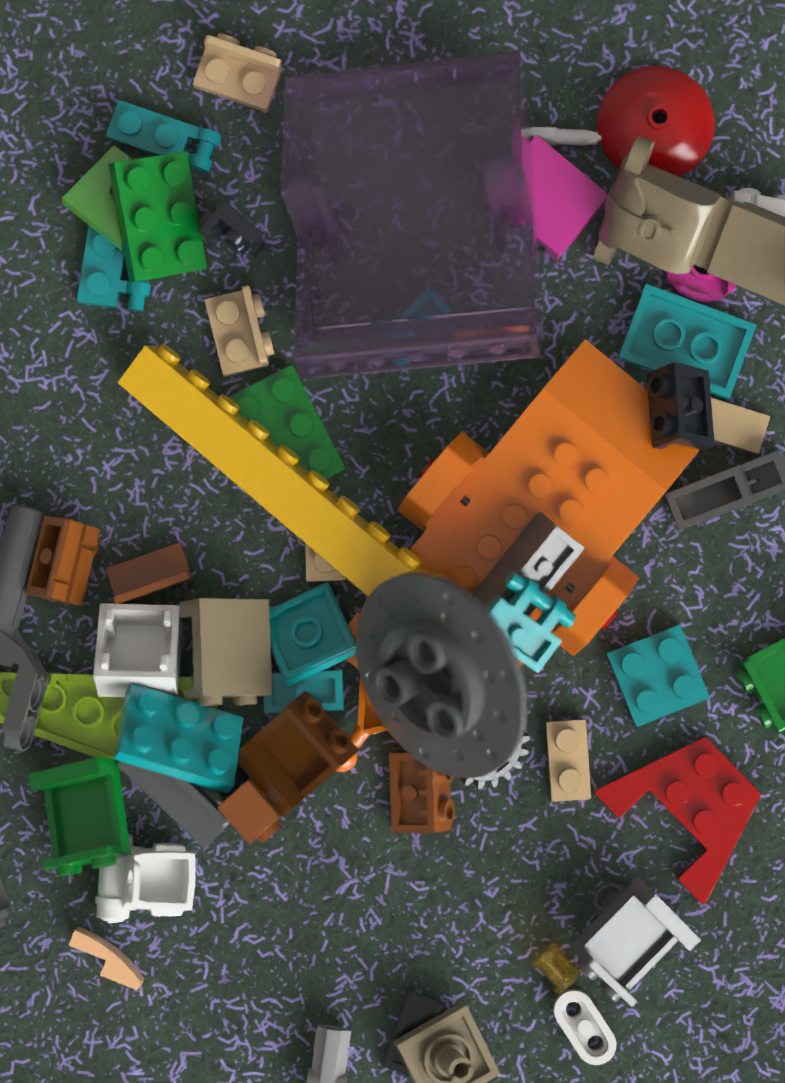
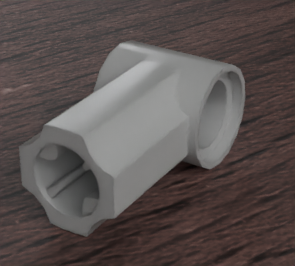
M318 1024L313 1048L312 1067L308 1069L306 1083H347L348 1072H346L351 1029Z

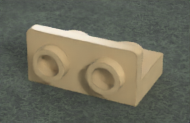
M218 34L217 37L206 35L204 41L205 50L193 82V87L268 112L282 72L281 60L276 58L277 54L260 46H255L254 50L239 46L240 42L237 39L225 34Z
M249 285L242 286L241 291L204 299L224 377L269 366L267 356L274 354L269 331L261 333L258 318L265 316L260 293L252 295Z

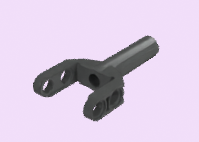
M15 505L10 506L0 543V666L18 670L2 728L6 747L23 752L32 743L49 681V676L40 659L28 647L19 631L28 594H25L38 537L43 517L48 515L34 508Z

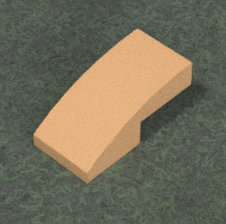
M80 926L74 931L69 946L106 960L100 976L135 990L141 987L144 980L143 975L133 962L117 947L99 935Z

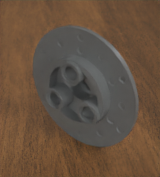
M426 572L402 573L376 587L365 601L359 616L356 632V653L365 691L385 728L411 756L442 774L457 778H476L485 776L500 768L514 755L523 738L527 719V696L519 661L499 623L488 609L471 593L458 584L436 574Z

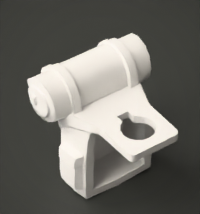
M128 834L131 855L116 858L117 864L114 866L99 868L98 895L95 897V903L97 904L96 917L107 921V923H118L128 919L130 910H149L150 915L157 917L181 916L183 911L192 910L195 889V853L193 850L185 849L183 844L160 842L154 843L152 848L133 846V836Z

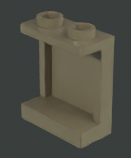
M198 598L179 602L180 618H192L194 688L184 690V698H198L199 706L222 705V698H233V705L257 704V697L272 695L269 599Z

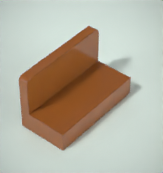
M180 542L105 568L115 595L112 597L115 605L127 604L194 580Z

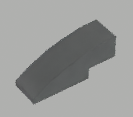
M783 449L777 450L666 493V498L679 531L785 491V454Z

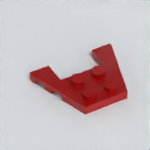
M706 737L687 744L656 761L597 788L593 792L620 819L647 791H650L705 847V850L677 877L702 905L709 899L761 796V793Z

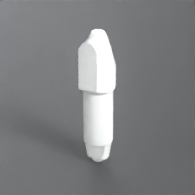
M532 127L527 132L528 140L532 141L538 135L546 143L553 146L596 145L601 141V136L598 135V132L588 130Z

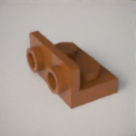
M408 752L389 753L392 833H437L451 830L455 817V806L451 800L450 782L453 777L427 767Z

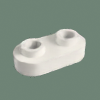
M567 989L561 992L554 1001V1016L579 1056L585 1062L592 1065H601L608 1062L615 1054L616 1039L590 997L579 989ZM570 1002L580 1004V1012L575 1016H570L566 1013V1006ZM592 1036L601 1037V1047L598 1049L589 1048V1038Z

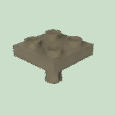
M463 1002L393 1041L413 1083H486L500 1075L467 1005Z

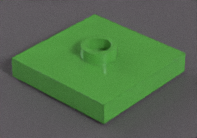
M114 145L62 197V204L123 251L108 164L133 159Z

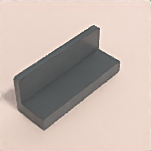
M538 512L472 595L485 607H487L496 594L509 602L514 595V591L505 586L504 581L511 572H515L523 578L530 577L539 584L541 591L548 594L584 550V547L553 523L547 516ZM530 603L524 613L530 616L536 609V606Z
M125 762L118 766L204 849L230 824L217 808L219 805L197 784Z

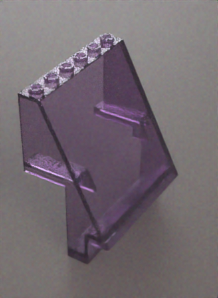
M520 51L286 77L280 191L298 238L293 358L301 378L312 379L541 357L540 340L545 339L526 81Z

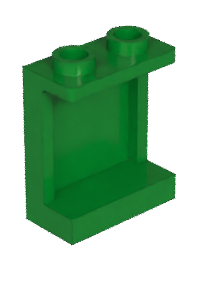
M785 637L738 661L741 670L736 672L745 692L748 694L753 691L759 703V706L754 709L761 724L765 729L771 727L773 732L776 733L785 730Z
M95 757L29 774L31 790L44 791L53 858L42 861L43 869L57 870L58 876H69L82 873L81 866L92 864V868L110 867L117 864L116 858L131 855L118 760Z

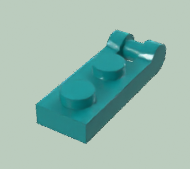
M121 100L117 102L106 133L108 140L154 156L185 152L189 139L197 141L199 144L195 154L187 152L189 167L204 173H209L213 163L210 160L213 148H218L222 137L219 133L210 129L199 128Z

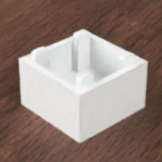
M100 603L93 675L98 696L125 697L126 689L131 683H135L178 697L183 639V621L180 618V605H115Z

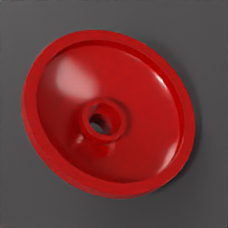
M649 66L625 74L610 87L600 105L597 131L598 135L601 136L600 144L604 153L617 169L620 170L624 157L626 155L629 156L637 137L642 136L654 141V147L648 164L682 177L692 171L709 150L714 135V113L706 93L691 77L673 68ZM656 112L662 113L666 118V122L663 124L655 123L652 120V114Z

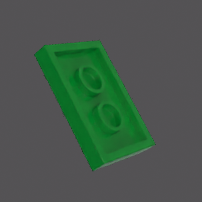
M187 151L108 164L129 283L207 269L203 242L198 232L200 225Z
M293 365L229 396L240 407L238 411L240 415L248 421L253 419L263 425L270 433L268 438L278 447L284 445L295 452L300 458L297 463L308 472L314 470L328 480L346 471Z

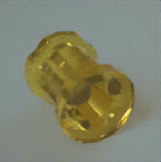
M554 940L533 958L530 965L534 969L539 968L553 983V991L559 994L568 988L583 971L579 966H574L559 950L560 944L557 940Z

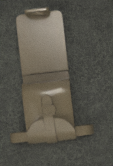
M638 136L629 156L626 155L622 161L616 181L610 187L605 201V213L598 230L599 242L593 259L609 265L617 248H620L664 271L674 274L689 273L692 267L697 265L706 269L709 274L785 305V217L749 202L731 201L722 197L719 193L649 165L648 161L654 147V141Z

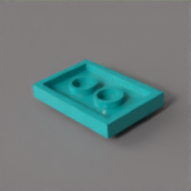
M645 284L617 359L651 372L672 362L709 370L711 394L728 400L732 394L757 325Z
M131 683L125 693L114 759L228 794L234 787L243 717L208 706H199L196 702Z

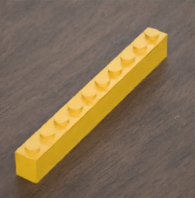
M164 344L161 346L145 345L117 382L367 596L381 583L396 575L407 572H426L419 566L421 560L412 551L405 547L401 549L396 547L388 540L390 534L386 529L374 521H371L369 524L358 514L360 511L359 507L345 496H340L339 498L328 489L330 483L322 475L314 470L310 472L305 470L297 463L300 458L295 452L284 445L278 447L268 438L270 435L269 431L263 425L253 419L248 421L238 413L240 407L237 403L226 395L221 394L218 396L208 387L210 381L194 369L188 371L179 363L181 357L170 347Z

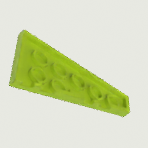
M0 672V723L2 724L4 723L17 673ZM47 673L49 681L34 735L93 757L114 759L125 697L98 696L94 676L91 674ZM180 677L178 697L198 703V698H184V690L194 688V677ZM211 705L208 707L218 709L219 705Z

